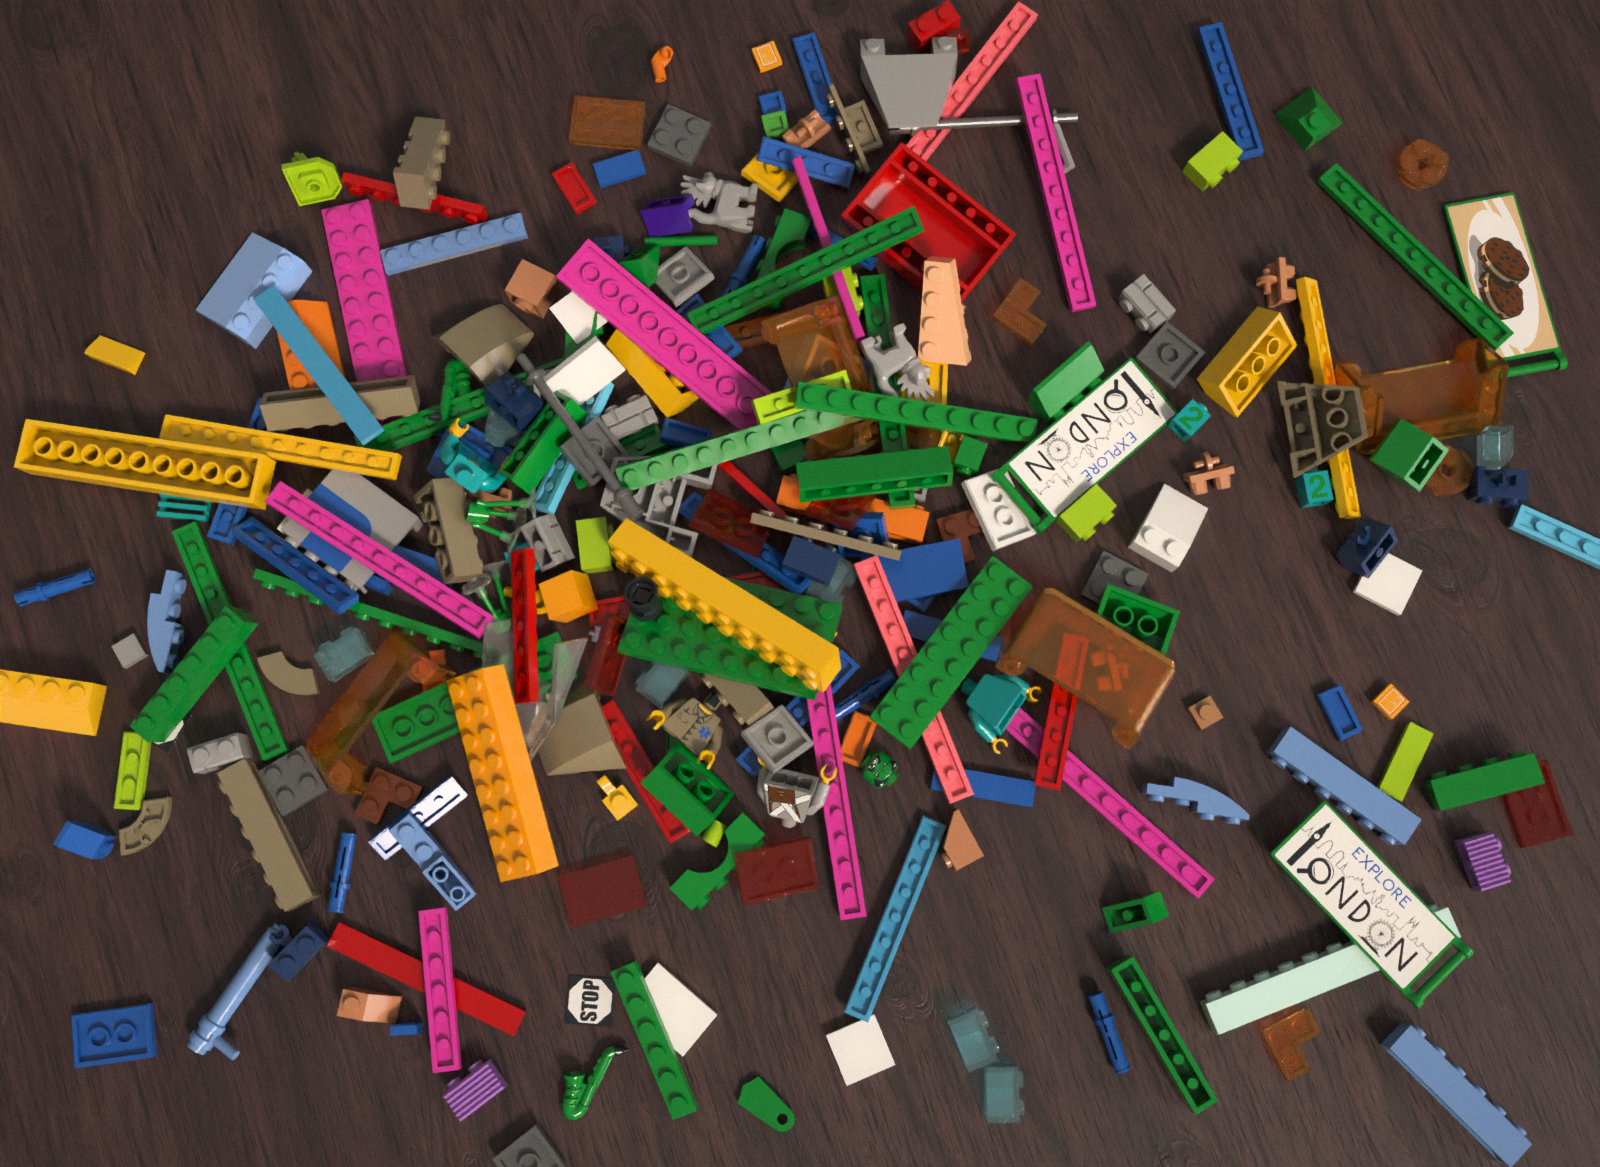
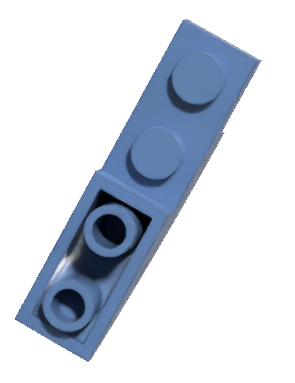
M166 570L161 594H150L147 627L150 650L158 672L171 675L179 665L180 658L178 653L180 645L183 644L185 639V626L175 622L181 613L180 600L181 595L186 590L187 582L185 580L186 575L177 571Z
M1171 777L1169 778L1168 786L1151 783L1142 784L1141 794L1149 795L1148 800L1164 802V798L1174 799V804L1190 806V802H1192L1191 813L1199 814V819L1214 821L1216 816L1224 818V823L1240 825V820H1249V814L1241 806L1224 794L1201 783Z
M410 812L389 829L391 835L423 870L422 873L455 911L477 894L444 848L428 830L426 831Z

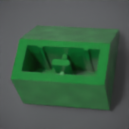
M1397 418L1369 460L1401 486L1420 492L1449 449L1432 435L1401 418Z

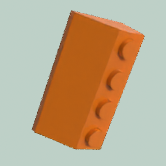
M287 301L345 378L329 304L323 301ZM277 332L290 390L317 387L316 382Z

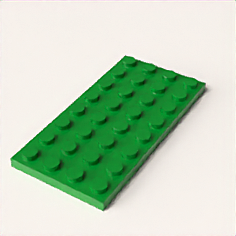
M724 577L833 644L843 604ZM661 596L663 603L662 613L653 621H638L630 612L617 648L619 654L816 701L818 689H809L803 684L802 679L795 675L793 677L787 675L781 670V666L775 662H766L760 657L759 652L754 649L747 650L739 644L738 639L731 635L730 637L723 635L717 629V626L711 622L709 624L702 622L695 612L690 609L688 611L683 610L671 597L664 598Z

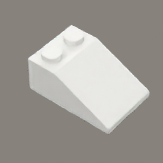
M1164 484L1128 548L1172 573L1179 567L1189 550L1208 508Z

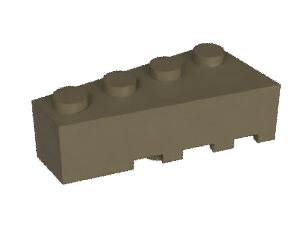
M415 117L409 131V141H405L403 146L404 155H400L398 158L400 167H395L393 171L400 207L430 210L432 200H436V182L441 180L440 166L441 163H445L446 159L445 145L450 143V131L446 130L445 120Z
M452 478L432 479L413 497L416 504L421 503L423 511L420 513L422 522H428L430 528L428 539L430 544L437 548L435 559L444 584L473 581L483 574V562L478 554L477 536L473 533L472 524L465 521L467 510L466 489Z
M707 674L700 676L709 689L712 686L717 689L719 693L715 696L725 707L730 704L735 710L732 715L741 725L746 723L750 726L775 709L756 686Z

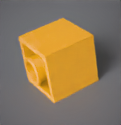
M570 570L538 584L549 620L567 623L599 609L588 574Z

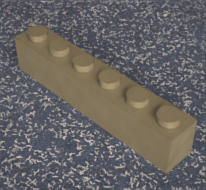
M414 375L349 383L369 411L378 420L400 415L408 417L418 413L420 397ZM319 386L267 392L263 394L259 404L268 431L277 430L284 432L292 428L302 427L309 429L317 425L327 424L333 426L345 422Z
M244 758L218 772L217 774L220 779L218 784L222 792L227 794L231 801L229 804L230 810L234 816L239 818L242 824L240 829L243 836L250 840L253 846L252 855L258 863H261L265 871L263 872V877L269 886L272 885L276 893L274 895L276 904L284 912L293 911L321 895L277 806L258 774L259 769L254 759Z

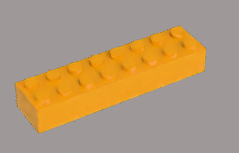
M504 664L481 668L446 680L500 882L535 875L559 866Z

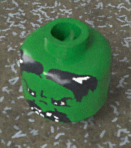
M881 750L876 753L871 751L860 766L862 769L861 776L877 789H881L885 784L890 787L899 776L895 772L898 768V763Z

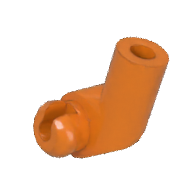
M669 46L660 48L651 59L655 82L661 83L667 79L664 68L673 56V50Z

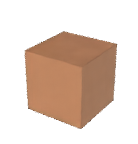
M522 259L504 291L510 302L516 307L543 319L559 292L560 286L554 274Z

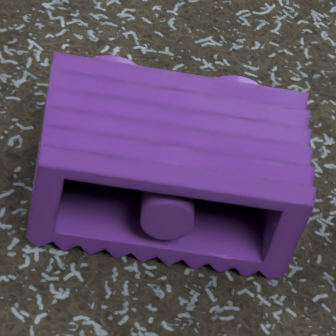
M1483 831L1454 840L1473 891H1484L1511 882L1509 877L1511 869L1500 853L1502 848L1501 842L1492 831Z
M480 1059L468 1068L470 1074L463 1080L458 1076L446 1085L448 1091L443 1094V1098L449 1104V1107L452 1108L460 1122L508 1086L491 1059L485 1063Z

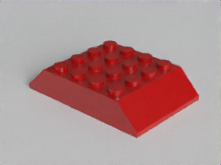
M901 142L841 214V218L852 234H855L914 206L925 231L875 255L921 292L923 291L925 260L930 256L955 258L962 303L1013 240L1016 233Z

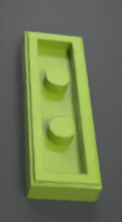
M1407 722L1377 788L1395 801L1402 802L1434 733L1412 722Z
M136 732L123 733L114 809L142 810L151 742H146Z

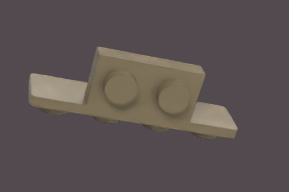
M832 83L828 85L827 102L830 108L834 107L837 112V116H835L836 123L839 129H844L846 133L845 143L849 152L853 151L857 160H854V164H856L855 167L858 173H863L865 179L870 178L871 170L864 154L881 148L883 143L865 101L863 100L844 108Z

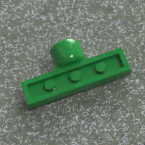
M657 424L619 441L629 454L627 457L652 456L669 448L666 443L659 442L661 431ZM574 470L572 478L578 490L587 487V483Z

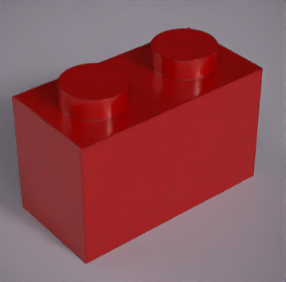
M946 0L909 22L906 38L917 54H924L931 49L932 37H952L959 33L961 17L950 1Z

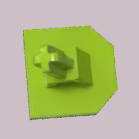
M295 152L294 157L291 158V163L281 164L282 171L299 206L335 199L342 189V181L335 165L322 158L314 157L308 159L304 153L299 154V152Z

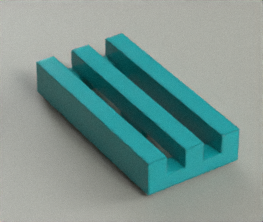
M160 494L161 501L158 502L160 509L156 513L157 517L209 522L212 502ZM168 499L204 502L205 506L168 502ZM167 508L204 511V514L166 512Z

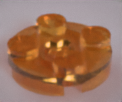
M1418 139L1406 146L1399 154L1396 161V168L1398 167L1400 172L1398 176L1405 185L1412 189L1422 190L1423 188L1434 187L1443 179L1447 172L1449 156L1437 145L1423 139ZM1417 161H1423L1426 164L1427 168L1424 167L1422 170L1419 169V163Z
M1444 445L1449 451L1425 484L1432 494L1436 496L1455 495L1466 489L1470 484L1469 481L1474 471L1473 463L1470 457L1461 449L1457 450L1451 448L1452 446ZM1442 465L1452 469L1449 473L1450 477L1442 473Z

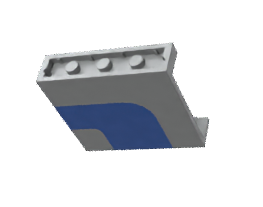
M332 470L308 497L314 503L390 551L396 548L411 529L418 532L423 526L418 516L360 474ZM291 519L281 528L287 536L284 539L296 549L298 546L305 549L304 555L315 563L318 560L326 565L323 569L334 577L340 575L345 579L343 583L356 592L359 589L364 594L367 593L364 585L374 574L373 571Z

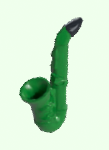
M455 358L447 361L445 365L439 411L429 415V420H446L452 408L453 397L457 398L473 392L470 387L467 368Z
M622 1046L607 1047L602 1056L597 1059V1064L593 1067V1072H590L586 1083H583L584 1072L567 1071L562 1074L565 1079V1090L561 1105L562 1112L567 1119L577 1120L583 1117L612 1058L629 1052V1048Z

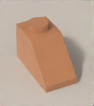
M959 809L951 813L942 844L944 853L941 854L947 868L953 867L955 871L984 856Z
M353 986L344 988L337 1016L360 1021L397 1023L403 996Z

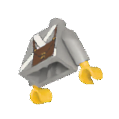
M758 757L762 769H759L757 793L764 804L767 805L768 814L781 818V824L784 827L792 828L796 825V822L803 823L807 815L815 814L824 805L831 787L828 784L830 780L835 778L837 767H835L833 775L829 776L825 773L827 766L825 764L820 773L822 781L818 782L819 777L786 769H780L772 774Z

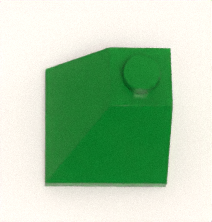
M1313 87L1274 115L1304 151L1343 123Z

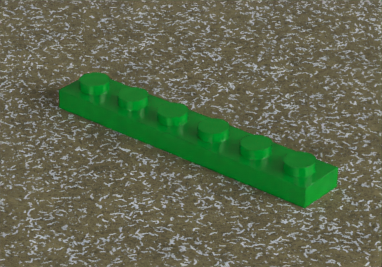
M637 960L613 969L610 973L672 1120L697 1111L699 1106Z

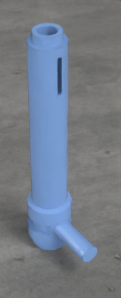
M275 922L273 926L270 925L211 1010L208 1014L202 1016L198 1022L199 1027L193 1029L190 1033L187 1046L191 1050L205 1055L207 1051H211L215 1046L231 1060L238 1057L240 1051L224 1040L221 1035L226 1029V1023L282 945L274 944L269 939L272 932L278 937L284 936V931L279 928V923Z

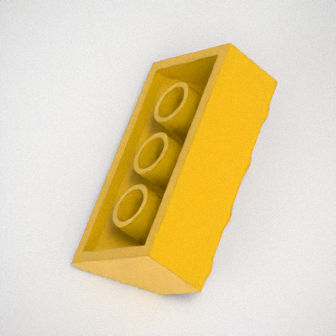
M1256 307L1197 378L1206 395L1234 417L1238 418L1297 346L1281 313Z
M615 330L606 346L667 418L683 412L699 399V397L620 331Z
M0 669V722L96 736L107 686Z

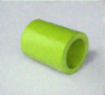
M714 820L707 827L701 839L717 847L728 826Z

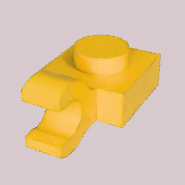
M607 775L597 780V783L608 795L602 801L617 821L639 805L623 784L616 788Z

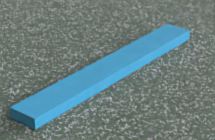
M273 285L255 297L253 300L362 445H365L384 432L382 426L278 289Z
M922 816L844 1009L845 1013L869 1022L947 825Z

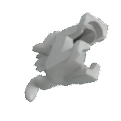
M711 172L705 173L702 179L683 176V180L686 182H682L681 187L686 188V190L681 191V194H692L693 199L697 200L696 206L703 202V207L706 208L711 198L716 200L715 207L709 214L703 213L696 208H690L688 210L690 218H694L702 224H715L737 232L752 234L753 221L747 219L754 217L755 206L749 205L747 208L739 207V202H755L758 184L752 183L749 187H745L736 182L717 179Z
M904 323L893 327V331L889 332L892 347L885 351L880 346L882 342L880 336L875 338L871 336L859 343L865 358L871 364L873 375L876 377L877 385L883 395L898 397V393L890 386L888 379L891 375L901 370L904 375L897 381L896 385L902 384L900 392L907 389V399H910L912 393L914 400H919V394L924 401L928 399L927 394L934 397V392L925 380L931 374L930 367L920 363V357L916 356L913 347L906 340L903 334L906 329Z

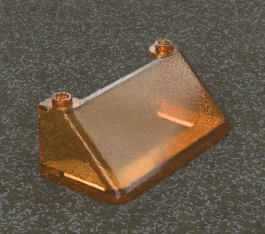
M837 296L819 300L761 321L763 338L773 345L777 344L791 387L796 386L797 382L806 383L846 370L852 390L873 393L841 300ZM863 419L809 436L810 440L806 442V447L803 449L806 460L818 461L833 457L841 458L870 448L880 442L878 421Z
M1480 337L1468 339L1460 343L1455 350L1454 359L1370 375L1361 376V368L1353 361L1336 363L1335 377L1337 385L1360 388L1368 438L1353 446L1361 454L1374 453L1397 418H1401L1432 435L1438 441L1494 430L1500 424L1509 364Z
M1046 588L1040 592L1009 639L995 666L1010 676L1020 675L1029 666L1115 719L1117 722L1112 731L1115 741L1131 750L1140 737L1176 671L1175 664L1170 658L1054 588Z
M402 632L391 633L306 741V753L328 785L340 795L362 796L368 785L363 777L364 771L368 767L350 754L348 750L406 676L417 683H426L431 686L437 680L447 682L446 680L452 679L456 672L410 636Z

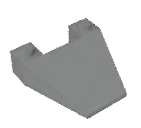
M932 37L931 54L885 55L884 39L860 40V77L888 128L937 127L956 77L958 56L956 37Z
M650 456L614 457L610 471L618 480L614 467ZM718 464L632 490L633 498L645 511L642 516L632 522L689 557H692L698 533L675 527L679 507L686 484L708 491L711 490ZM606 483L600 507L621 522L626 518L629 519L620 504L614 502V492Z

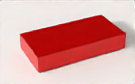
M573 162L551 173L576 215L597 204L596 199Z

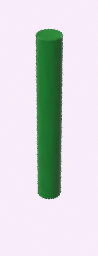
M718 236L645 237V247L659 245V247L718 245Z

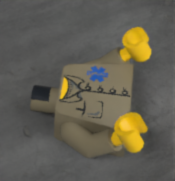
M710 693L702 704L693 697L690 700L682 698L667 703L659 710H654L647 717L646 721L649 719L656 720L657 724L653 729L657 730L662 725L666 732L698 756L697 764H699L700 760H706L709 764L706 769L711 768L715 756L721 747L723 729L719 724L721 719L714 714L721 704V701L715 695Z

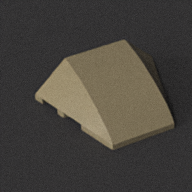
M498 304L479 311L455 326L432 337L448 353L450 352L483 387H487L503 374L509 372L508 370L514 360L523 353L534 333L503 304Z
M1277 381L1281 405L1284 407L1294 478L1368 438L1359 387Z
M592 676L586 679L530 728L547 776L610 769H628L619 745L616 744Z

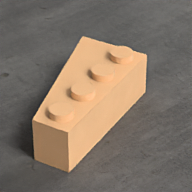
M930 256L924 263L918 357H920V361L967 366L972 358L963 316L964 309L960 297L955 258Z

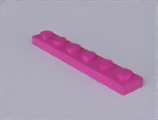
M447 907L418 911L433 1073L460 1070L462 1065Z

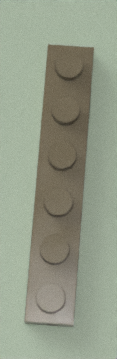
M760 509L759 514L752 513L750 523L900 561L902 551L897 550L898 544L883 541L882 545L872 543L873 538L858 535L857 539L847 537V531L836 528L833 529V533L823 531L824 525L809 522L808 526L798 524L799 519L784 516V520L774 518L775 513Z

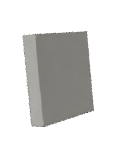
M685 246L658 267V277L654 284L677 307L714 280L715 277L693 252Z
M782 704L741 732V736L772 774L783 768L814 744Z

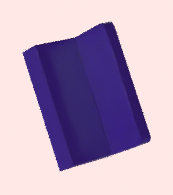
M692 194L649 201L640 211L649 236L658 237L691 232L693 225L688 210L695 203Z

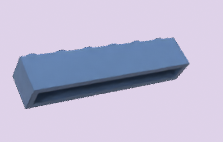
M1292 727L1283 728L1266 752L1272 757L1271 761L1275 765L1291 770L1293 772L1292 776L1303 784L1309 783L1315 788L1314 792L1324 799L1330 798L1336 802L1337 809L1347 815L1351 813L1359 819L1357 822L1362 827L1378 832L1380 834L1379 838L1388 845H1405L1422 820Z
M1401 1022L1380 1045L1499 1163L1512 1167L1532 1145L1525 1137L1527 1134L1525 1130L1515 1122L1510 1123L1504 1117L1506 1112L1496 1103H1490L1484 1097L1486 1093L1480 1086L1474 1082L1470 1083L1464 1078L1466 1073L1455 1063L1450 1064L1444 1058L1446 1053L1434 1043L1430 1044L1424 1038L1426 1034L1421 1028L1415 1024L1409 1025Z

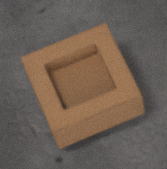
M1207 696L1186 708L1199 731L1224 718L1211 696Z

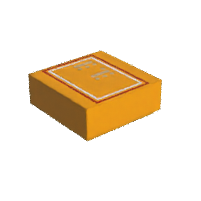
M774 41L751 49L760 73L782 65V59Z
M1388 684L1371 703L1388 720H1392L1409 701L1392 684Z

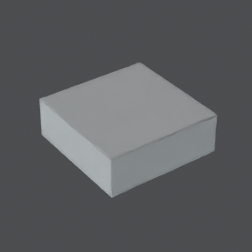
M135 633L111 646L121 665L126 669L149 656L139 636Z

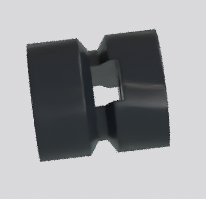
M638 577L626 585L624 595L633 617L641 622H649L658 618L662 613L663 603L654 581L647 577Z

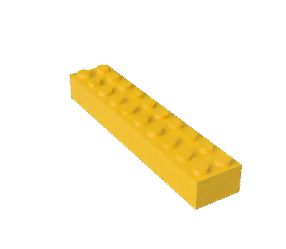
M26 419L14 467L32 475L266 510L267 504L265 500L269 496L276 461L264 454Z
M626 518L609 538L608 544L611 549V555L615 558V565L624 573L629 571L636 575L635 578L647 577L653 580L661 596L664 598L671 597L683 610L688 611L690 609L695 612L702 622L706 624L711 622L717 626V629L723 635L735 637L738 639L739 644L747 650L754 649L759 652L760 657L766 662H775L781 666V670L787 675L799 677L809 689H818L824 693L840 671L841 663L838 647Z

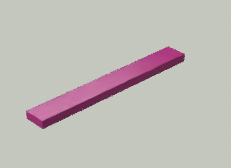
M800 156L792 161L821 246L826 248L832 245ZM841 270L832 276L856 344L860 345L859 343L866 339Z

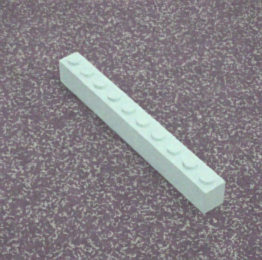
M1437 904L1427 905L1458 938H1461L1448 907L1437 906ZM1352 941L1344 944L1335 942L1325 947L1327 951L1319 954L1316 951L1307 953L1302 956V961L1294 964L1293 961L1282 963L1277 966L1279 969L1277 971L1257 973L1253 976L1254 980L1247 983L1244 980L1237 981L1229 985V990L1222 993L1220 990L1212 991L1205 995L1206 999L1199 1002L1211 1031L1219 1035L1379 971V969Z

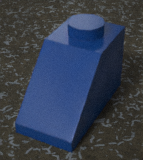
M67 821L53 845L89 859H103L112 851L114 847L113 842L117 836L90 821Z

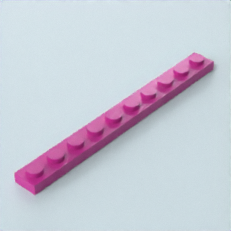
M1041 74L1018 77L1015 84L1070 312L1092 309L1096 306V301Z
M280 481L265 500L267 505L478 639L481 638L493 621L494 616L283 482Z
M830 683L824 693L818 691L816 701L807 699L819 782L822 781L820 773L825 764H827L825 773L829 776L833 775L834 769L837 767L835 778L830 780L828 784L831 787L823 808L840 919L847 920L866 917L867 915Z
M1019 708L1005 731L1038 759L1044 728ZM1069 750L1067 751L1062 781L1191 895L1199 899L1215 879Z

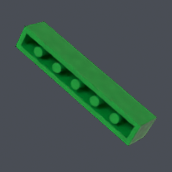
M932 446L916 450L906 449L898 452H881L879 454L855 455L845 458L833 457L818 461L806 460L796 463V480L800 503L952 486L953 466L948 446Z
M225 606L131 723L130 727L146 742H165L259 623L242 608Z
M1127 954L1105 967L1187 1109L1196 1115L1218 1102L1214 1092L1134 956Z

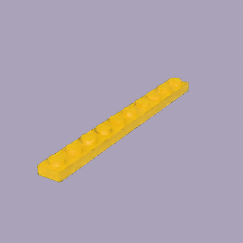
M1302 277L1296 280V296L1301 306L1300 318L1306 333L1304 341L1309 349V366L1313 371V385H1336L1317 280ZM1346 449L1328 459L1327 463L1332 474L1331 486L1335 490L1336 511L1340 518L1355 519L1361 517L1349 450Z
M166 414L159 436L160 439L264 454L274 460L391 480L397 479L402 459L399 453Z

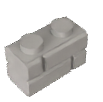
M1145 274L1126 287L1118 298L1121 308L1126 313L1130 312L1136 318L1135 322L1139 329L1147 331L1149 334H1152L1171 319L1177 311Z
M640 394L631 396L627 399L626 404L620 407L618 405L610 406L605 409V414L601 415L604 424L618 441L626 439L655 424L660 426L646 394L640 396Z
M554 514L540 516L520 527L529 547L534 549L535 560L542 573L575 558Z
M234 733L187 748L192 771L197 774H206L229 767L244 758L253 759L247 734Z

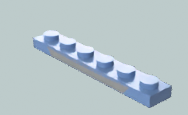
M521 213L382 249L380 253L385 272L389 276L528 239L523 216Z

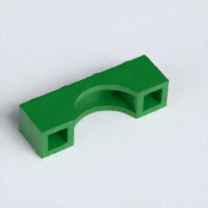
M786 208L782 216H777L774 224L776 232L774 237H769L765 251L768 252L765 259L761 258L758 263L756 272L759 274L756 280L775 272L778 261L785 253L795 249H804L809 237V231L812 229L811 217ZM784 298L762 308L779 313Z
M743 812L725 830L728 839V853L724 862L711 872L702 873L687 869L669 888L691 911L695 907L700 910L711 899L708 894L714 888L719 891L729 879L726 875L732 869L737 872L747 862L744 858L750 850L755 853L765 843L762 838L766 834Z

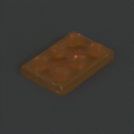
M574 95L569 143L573 145L641 151L646 103L642 101Z

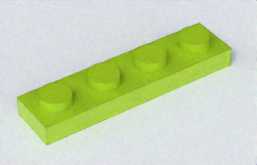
M846 370L806 382L852 390ZM796 386L751 400L758 425L803 411L801 409H794Z

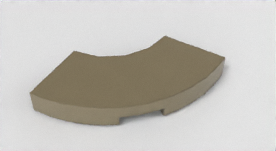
M283 651L257 658L264 675L278 688L297 695L320 694L315 669L295 667L288 661Z
M172 797L143 800L142 810L137 820L130 826L119 830L121 856L143 850L159 837L170 817Z

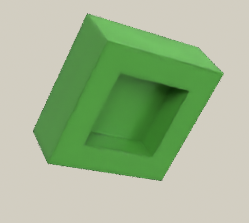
M784 110L761 116L767 138L781 139L782 135L790 130Z

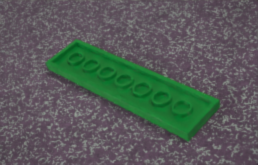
M992 556L875 708L869 719L910 750L1033 586Z
M558 631L537 641L539 697L578 679L579 676ZM513 652L467 672L470 673L481 668L504 664L514 700ZM447 682L370 716L388 761L391 764L460 733Z

